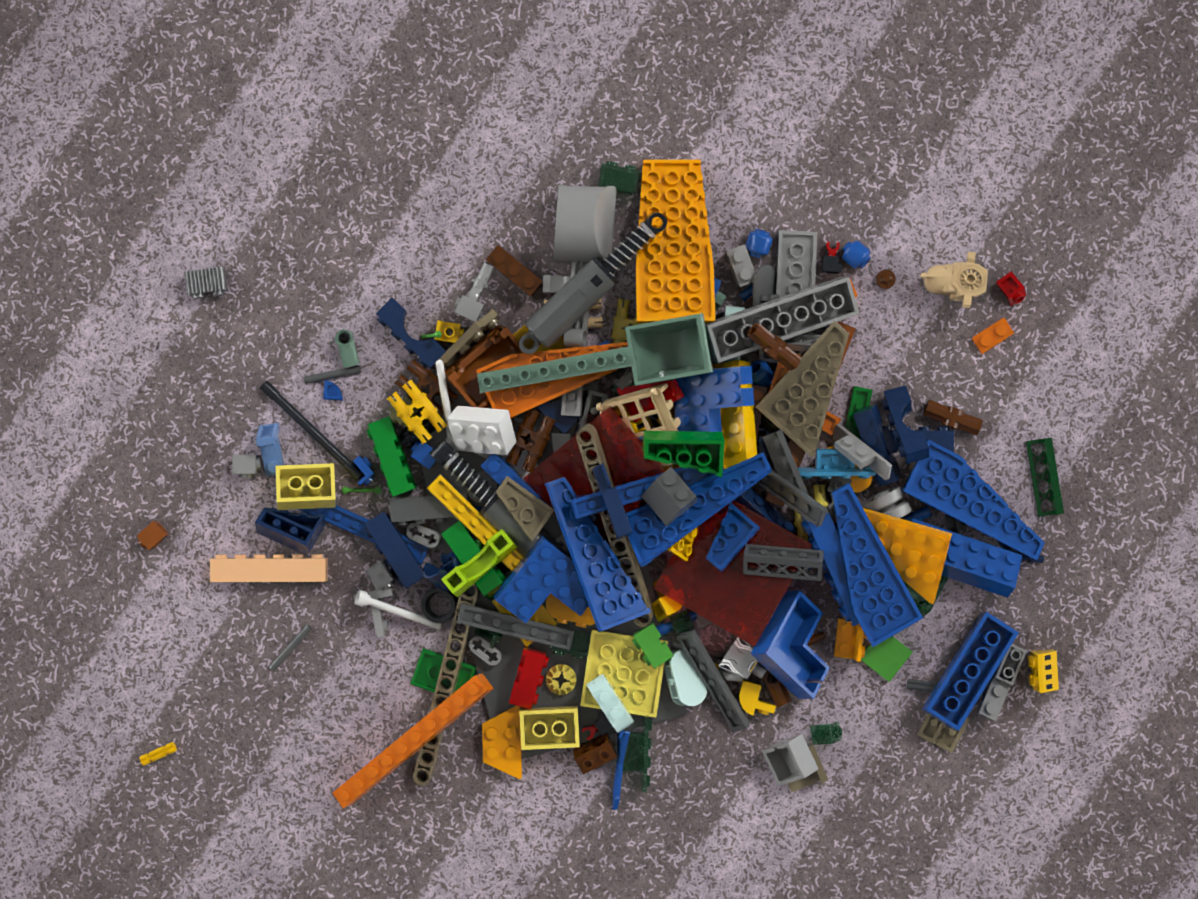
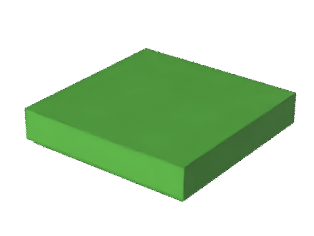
M892 636L874 647L869 644L865 649V656L861 660L890 682L913 652Z

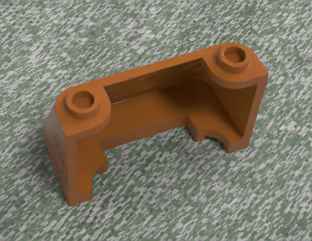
M499 325L447 368L445 376L447 381L471 407L488 408L490 405L488 403L489 400L486 393H480L476 370L510 354H522L524 352L520 349L518 340L509 329Z

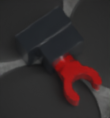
M828 241L826 243L828 256H823L821 273L841 274L842 264H838V256H836L840 243L837 242L836 248L831 249L829 246L830 242Z
M603 711L598 714L599 719L594 722V725L582 728L581 732L585 730L591 731V735L587 737V740L592 739L597 731L604 735L614 729Z

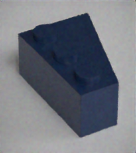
M264 507L255 521L258 534L306 556L310 553L326 525L325 515H308L306 512L292 513L289 510H277Z

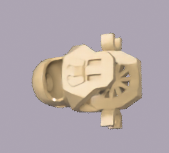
M968 252L966 263L953 262V264L935 265L920 276L924 279V285L930 293L949 296V301L963 300L962 308H970L972 297L975 298L986 293L988 270L975 263L976 252Z

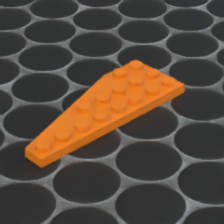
M628 342L555 349L531 354H510L476 370V372L479 374L628 347ZM619 369L485 393L492 409L509 410L510 418L512 419Z

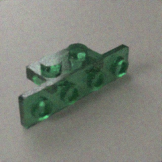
M646 715L643 716L642 732H630L623 763V771H641L640 788L642 793H646L647 787H650V775H647V768L651 767V758L648 756V749H651V738H648L649 731H652V719H649Z

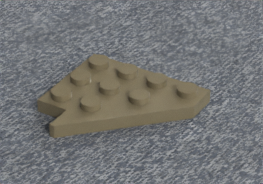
M492 309L483 318L476 321L438 360H442L444 367L449 368L456 362L455 357L457 355H464L471 349L469 345L472 342L478 343L486 336L484 334L489 328L493 330L500 324L498 321L500 316Z

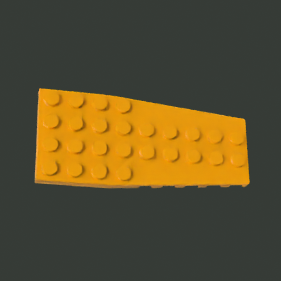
M643 160L638 226H641L640 223L644 222L652 212L663 214L667 219V225L663 231L656 234L654 239L650 238L648 240L649 244L645 243L642 246L643 249L637 251L635 268L637 324L700 313L704 314L705 324L715 322L714 265L705 205V192L703 189L701 160ZM660 217L652 219L651 224L653 227L661 225Z

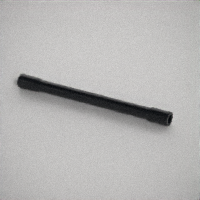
M268 380L261 385L259 389L278 404L337 460L356 481L364 474L353 461L349 460L291 405Z

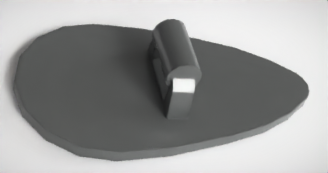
M770 265L760 266L754 275V306L780 298L779 295H776L777 274Z

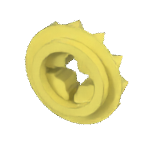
M557 664L551 667L546 675L547 687L557 695L568 694L576 685L574 670L565 664ZM562 671L564 678L570 681L563 682L561 688H559V682L553 678H558Z

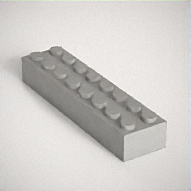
M838 277L705 324L711 362L720 363L760 349L761 347L747 336L749 329L756 323H760L772 334L777 335L782 340H786L832 324L834 321L838 322L860 314L850 278Z

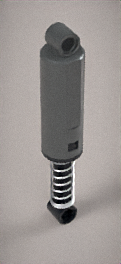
M659 212L650 213L646 220L640 223L641 226H637L635 232L631 231L632 235L630 237H625V242H620L618 248L614 247L615 251L612 254L608 253L609 257L607 259L603 258L602 263L596 257H593L525 322V326L529 331L522 334L519 338L520 349L524 353L531 354L538 349L541 343L547 348L554 344L618 283L613 277L615 276L614 272L620 271L622 265L626 266L625 262L632 260L631 256L633 254L637 255V251L643 249L642 246L645 243L649 244L648 240L650 238L654 239L658 232L666 228L667 219ZM654 217H660L661 225L659 227L652 226L651 221ZM525 339H533L534 345L531 348H526L523 345Z
M444 439L429 452L444 469L452 472L451 476L455 475L457 481L460 480L463 483L462 487L466 486L468 492L471 491L474 494L473 497L477 496L480 499L479 503L483 502L485 504L479 513L498 531L501 529L505 531L524 556L540 536L543 535L571 557L543 527L533 542H531L496 495V490L492 491L490 489L491 485L487 486L485 484L486 480H481L479 478L480 474L476 475L474 473L475 469H470L468 467L469 463L465 464L463 458L458 457V452Z

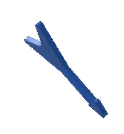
M624 729L617 733L613 810H618L623 763L630 731H624Z

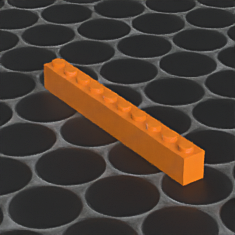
M483 673L472 677L337 788L332 794L342 808L353 805L491 692L494 688Z

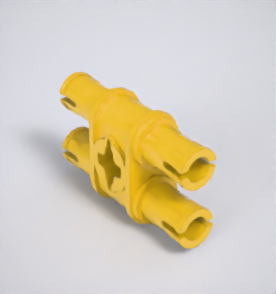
M411 379L407 383L412 389L406 383L402 386L412 399L410 405L405 404L397 394V391L392 394L397 401H394L391 396L386 399L397 411L396 416L400 417L408 427L407 430L413 431L421 443L424 444L427 441L422 436L423 434L428 440L432 438L421 424L424 419H428L437 432L442 430L437 424L438 422L443 428L447 426V423L437 413V407H434L426 396L427 394L421 393ZM414 407L417 409L422 408L420 411L421 416H412Z

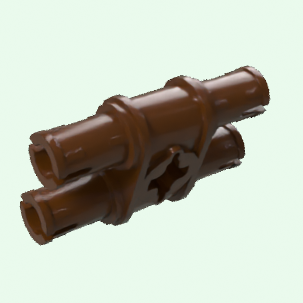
M414 359L411 364L416 369L411 365H408L406 369L419 378V383L415 385L421 393L424 391L423 386L430 385L429 390L431 393H426V396L434 407H437L438 412L444 415L443 408L433 401L435 395L441 397L438 377L432 373V370H426ZM401 374L398 377L402 382L396 380L394 383L404 392L406 391L402 388V386L405 383L410 389H412L410 385L407 383L409 380L405 378L403 374ZM447 387L448 395L456 400L458 395ZM449 397L450 405H452L455 401Z
M533 409L527 412L523 423L518 425L519 428L515 435L517 442L505 460L517 466L522 451L526 449L528 455L521 469L533 473L538 459L543 457L542 453L548 440L550 441L549 434L556 422L555 419L545 415L539 430L535 432L533 427L540 413ZM527 438H531L534 443H530Z

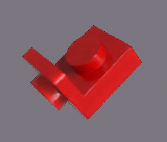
M1012 271L996 281V286L1006 296L1010 306L1024 300L1026 296L1025 287Z

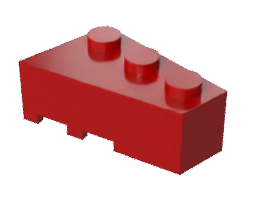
M524 646L509 704L531 709L532 705L536 706L539 694H535L537 686H542L544 678L541 675L542 668H547L549 657H546V651Z

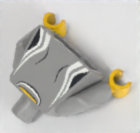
M741 623L743 629L741 631L735 629V632L739 635L720 664H714L723 679L727 681H742L744 678L748 679L751 673L762 679L767 669L760 665L759 661L750 654L757 642V638L749 631L745 624Z

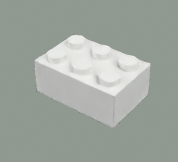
M457 406L447 418L456 451L507 455L517 442L509 410Z

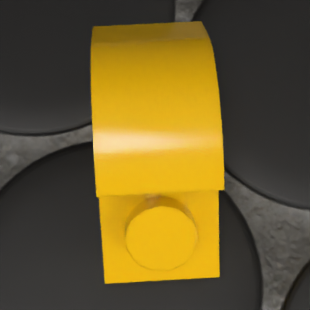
M667 574L652 583L660 597L652 603L654 615L658 622L675 614L684 604L683 590L676 591Z
M742 680L738 692L742 708L750 715H754L755 708L761 714L769 715V712L774 713L775 704L758 699L762 687L761 684Z

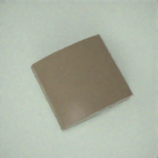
M928 714L917 735L953 753L971 719L966 718L960 730L954 731Z

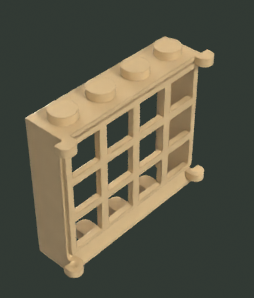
M667 383L610 398L602 404L601 402L596 404L597 410L600 411L601 417L605 420L608 434L612 437L615 451L620 456L622 468L626 471L625 478L627 481L632 480L631 475L637 474V472L641 473L672 465V463L666 464L654 460L646 462L643 450H641L637 437L643 436V431L634 433L630 423L631 420L641 418L646 429L645 431H678L677 427L680 425V419L678 417L672 418L669 411L673 407V402L671 399L665 401L662 393L668 387ZM651 397L655 409L644 412L639 399ZM634 401L639 414L627 416L623 404ZM618 406L623 418L616 420L611 407ZM658 414L662 426L651 429L646 416ZM625 422L630 435L623 436L618 424ZM632 439L637 450L636 452H629L625 443L626 440ZM639 455L642 463L635 465L632 457Z

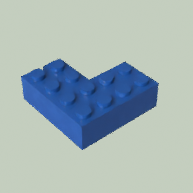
M751 366L713 369L711 373L676 379L684 394V397L674 402L675 418L678 417L680 419V425L677 427L678 431L722 432L720 408L754 405L753 388H740L741 384H753Z
M543 535L540 536L493 595L498 603L524 623L529 621L550 593L581 616L589 605L572 558Z
M800 590L783 592L750 654L798 699H814L821 684L813 682H823L830 669L807 645L823 613Z

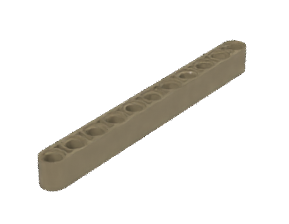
M586 424L579 430L576 439L593 493L600 491L593 474L595 466L604 463L611 482V488L614 487V483L598 432L593 425ZM582 432H588L591 438H585ZM588 451H595L597 457L590 456ZM607 510L602 511L600 515L610 547L621 563L619 565L625 574L636 579L637 583H632V585L641 594L643 602L651 611V613L646 614L648 616L647 619L640 616L633 620L637 626L647 627L653 618L654 611L637 557L628 536L617 540ZM617 542H623L626 547H619ZM623 560H629L631 565H625Z
M475 583L472 585L475 588L474 595H469L465 591L459 596L430 712L440 705L438 703L439 697L447 699L455 692L472 627L465 625V632H459L457 630V619L461 603L477 606L481 591ZM454 641L460 643V651L453 649L452 643ZM448 660H453L456 663L455 669L448 667ZM447 678L451 681L450 688L443 685V679ZM445 729L436 736V743L428 742L419 750L413 774L416 784L423 786L432 779ZM424 753H430L432 761H426ZM420 771L426 772L428 776L426 780L419 777Z

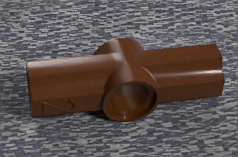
M760 323L752 325L747 336L758 344L764 353L780 362L790 371L799 366L801 357L787 347L785 341L769 332Z
M928 400L923 411L925 417L976 436L982 427L983 420L965 414L964 411L958 408L947 407L932 400Z
M767 670L762 678L776 707L778 708L791 702L792 700L786 687L778 679L773 684L767 681V675L770 673Z

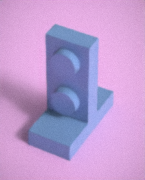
M279 423L259 425L256 436L257 446H260L266 476L276 475V466L284 465L278 436L280 431Z

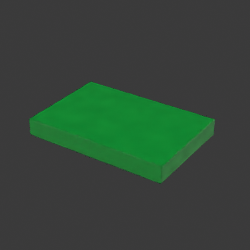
M423 648L410 684L434 693L444 655ZM448 660V667L455 669L456 663L453 660ZM462 662L455 691L474 677L476 666ZM445 678L443 679V685L450 688L451 681Z

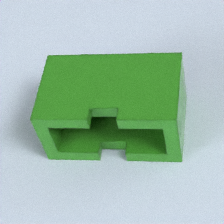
M653 622L633 633L634 639L632 641L638 650L641 648L645 653L642 657L648 666L652 664L656 668L674 656L666 642L663 641L661 643L659 640L661 634Z

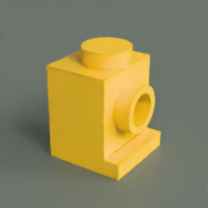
M437 320L436 331H440L442 336L440 338L435 337V340L455 343L464 334L461 324ZM447 329L453 330L451 336L446 334Z

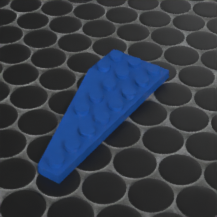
M926 439L929 446V458L915 462L902 492L1033 560H1037L1045 544L1044 541L1020 519L1016 512H1013L1008 507V504L988 483H985L980 478L979 474L966 463L963 457Z
M847 483L831 492L852 611L870 645L874 647L923 619V616L851 485Z

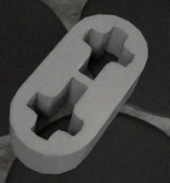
M411 523L406 529L408 538L426 547L434 548L442 542L441 533L424 524ZM418 527L417 531L421 532L422 535H414V531H412V528ZM426 535H435L434 539H436V542L431 543V539L426 537Z
M474 636L470 640V650L487 664L497 665L502 658L501 651L484 637ZM481 640V645L485 650L483 651L481 648L474 649L475 644L473 641ZM488 650L490 653L496 652L498 660L493 659L490 661V656L486 651Z

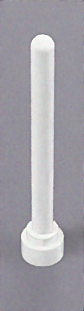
M437 360L438 382L445 423H447L446 442L455 450L447 421L451 414L444 363L442 360Z
M359 590L356 595L355 605L361 607L370 605L435 629L443 627L442 623H433L422 615L370 598L371 596L368 595V592Z

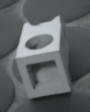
M543 275V294L557 293L571 279V276Z

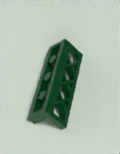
M1052 437L1026 441L1038 517L1064 514ZM1031 444H1042L1043 451L1039 456L1032 453ZM1038 461L1045 464L1046 470L1042 475L1035 472L1034 466ZM1041 480L1048 483L1049 489L1045 494L1038 490L1037 485ZM1045 498L1051 502L1052 511L1042 512L1041 503Z

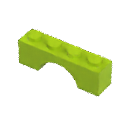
M501 529L486 541L485 546L477 555L468 562L455 567L441 580L452 594L459 597L518 547L507 533Z

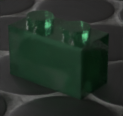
M606 161V164L602 163L598 187L615 186L616 192L636 195L640 170H636V166L625 165V167L617 166L618 163Z

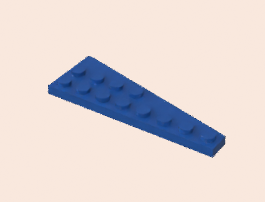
M764 452L724 469L723 477L713 474L689 485L688 487L697 497V502L668 526L661 521L648 504L626 513L633 532L628 538L640 566L647 565L771 473L772 470Z
M563 477L546 483V489L598 632L651 613L650 608H647L641 599V594L632 585V580L619 565L621 563L606 540H603L599 534L597 526L592 523L588 516L575 519L570 500L575 499L577 495L566 478Z

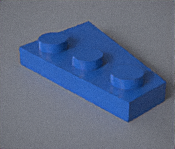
M730 502L727 514L722 520L721 528L712 543L706 559L722 572L757 533L760 527Z

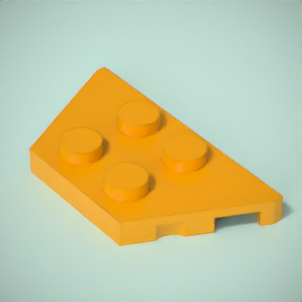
M515 705L482 723L483 763L513 777L522 779L520 706Z

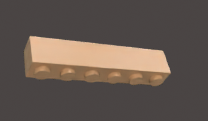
M217 554L215 558L210 559V582L328 581V558H323V554H311V558H304V554H292V558H285V554H273V558H265V554H254V558H246V554H235V558H227V554Z

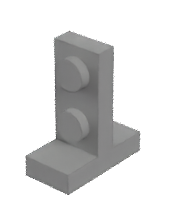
M390 587L384 591L383 589L368 591V595L371 596L370 598L380 601L379 598L393 596L394 590L393 587ZM371 606L377 638L384 637L386 631H389L387 620H383L382 613L385 611Z

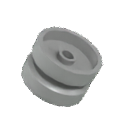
M900 486L885 490L862 504L865 509L879 511V513L901 518L912 511L907 501L895 504L904 496Z

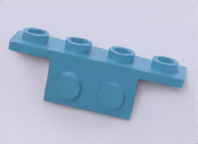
M816 449L815 467H797L803 479H811L813 476H820L823 479H830L832 476H839L844 479L851 478V476L870 478V476L876 475V472L869 467L861 469L855 467L853 462L836 449Z

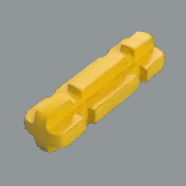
M174 742L168 743L165 747L162 746L149 752V754L146 753L140 756V762L145 766L150 764L151 761L154 762L176 752L177 748Z

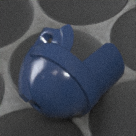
M454 552L441 554L443 565L440 568L430 563H426L423 568V576L442 591L450 590L441 579L455 567L462 565Z

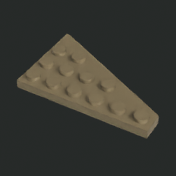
M836 321L802 355L799 366L792 371L789 370L756 406L760 412L811 457L816 452L849 333Z

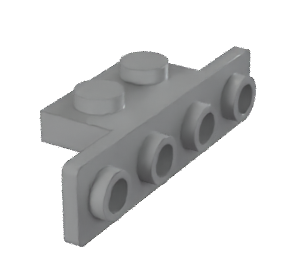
M835 425L833 435L835 440L834 448L860 469L868 466L883 479L888 480L892 464L842 425Z

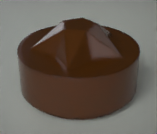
M882 270L876 276V283L882 289L891 288L895 284L896 277L891 270Z

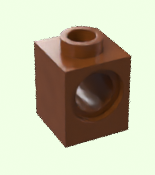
M154 520L137 535L138 543L145 550H153L169 533L157 520Z

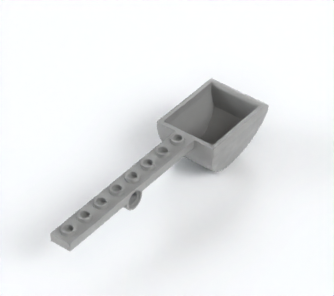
M559 184L553 261L572 263L571 278L593 257H596L602 263L603 258L607 259L609 257L608 253L612 254L616 205L615 186L592 187ZM589 310L564 333L565 348L587 347ZM584 386L562 395V416L582 417Z

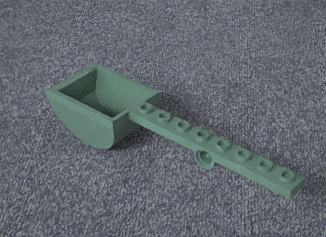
M700 313L625 327L628 347L479 373L477 377L480 393L631 366L635 386L713 372V366L708 347L704 314Z

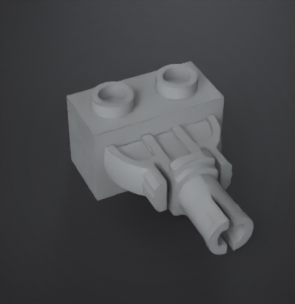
M486 263L483 264L477 278L471 281L474 285L468 297L462 295V298H457L453 307L456 309L455 313L474 323L481 319L486 306L480 303L479 300L484 288L488 289L489 287L487 282L494 267Z

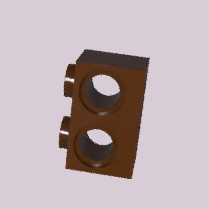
M608 733L599 735L580 745V747L573 749L574 760L583 775L617 758L615 745Z

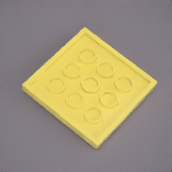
M592 629L580 706L601 709L586 684L603 673L630 714L656 718L665 662L656 668L652 664L648 666L642 657L645 653L641 648L638 650L632 641L634 639L633 635L607 631L598 632V630Z

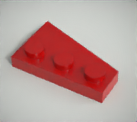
M676 379L637 386L633 385L623 389L616 388L621 396L667 383L668 387L662 392L665 401L671 399L672 402H675L684 397ZM651 397L639 399L644 412L655 409ZM634 401L625 403L631 416L639 414ZM641 418L633 420L634 423L641 420Z

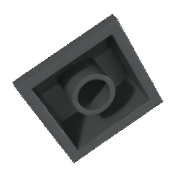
M672 467L660 475L641 496L666 526L697 502L696 495Z

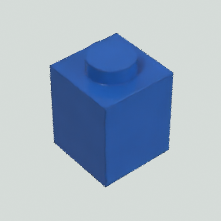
M417 441L410 451L413 452L411 457L429 470L436 462L429 453L433 449L429 444H422Z

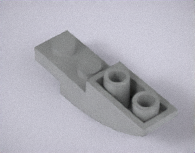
M1014 644L1011 645L982 695L983 699L977 711L978 715L993 722L997 720L1008 691L1013 686L1025 658L1026 650Z

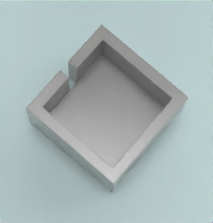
M802 734L778 741L762 751L778 786L804 779L818 770L817 764Z

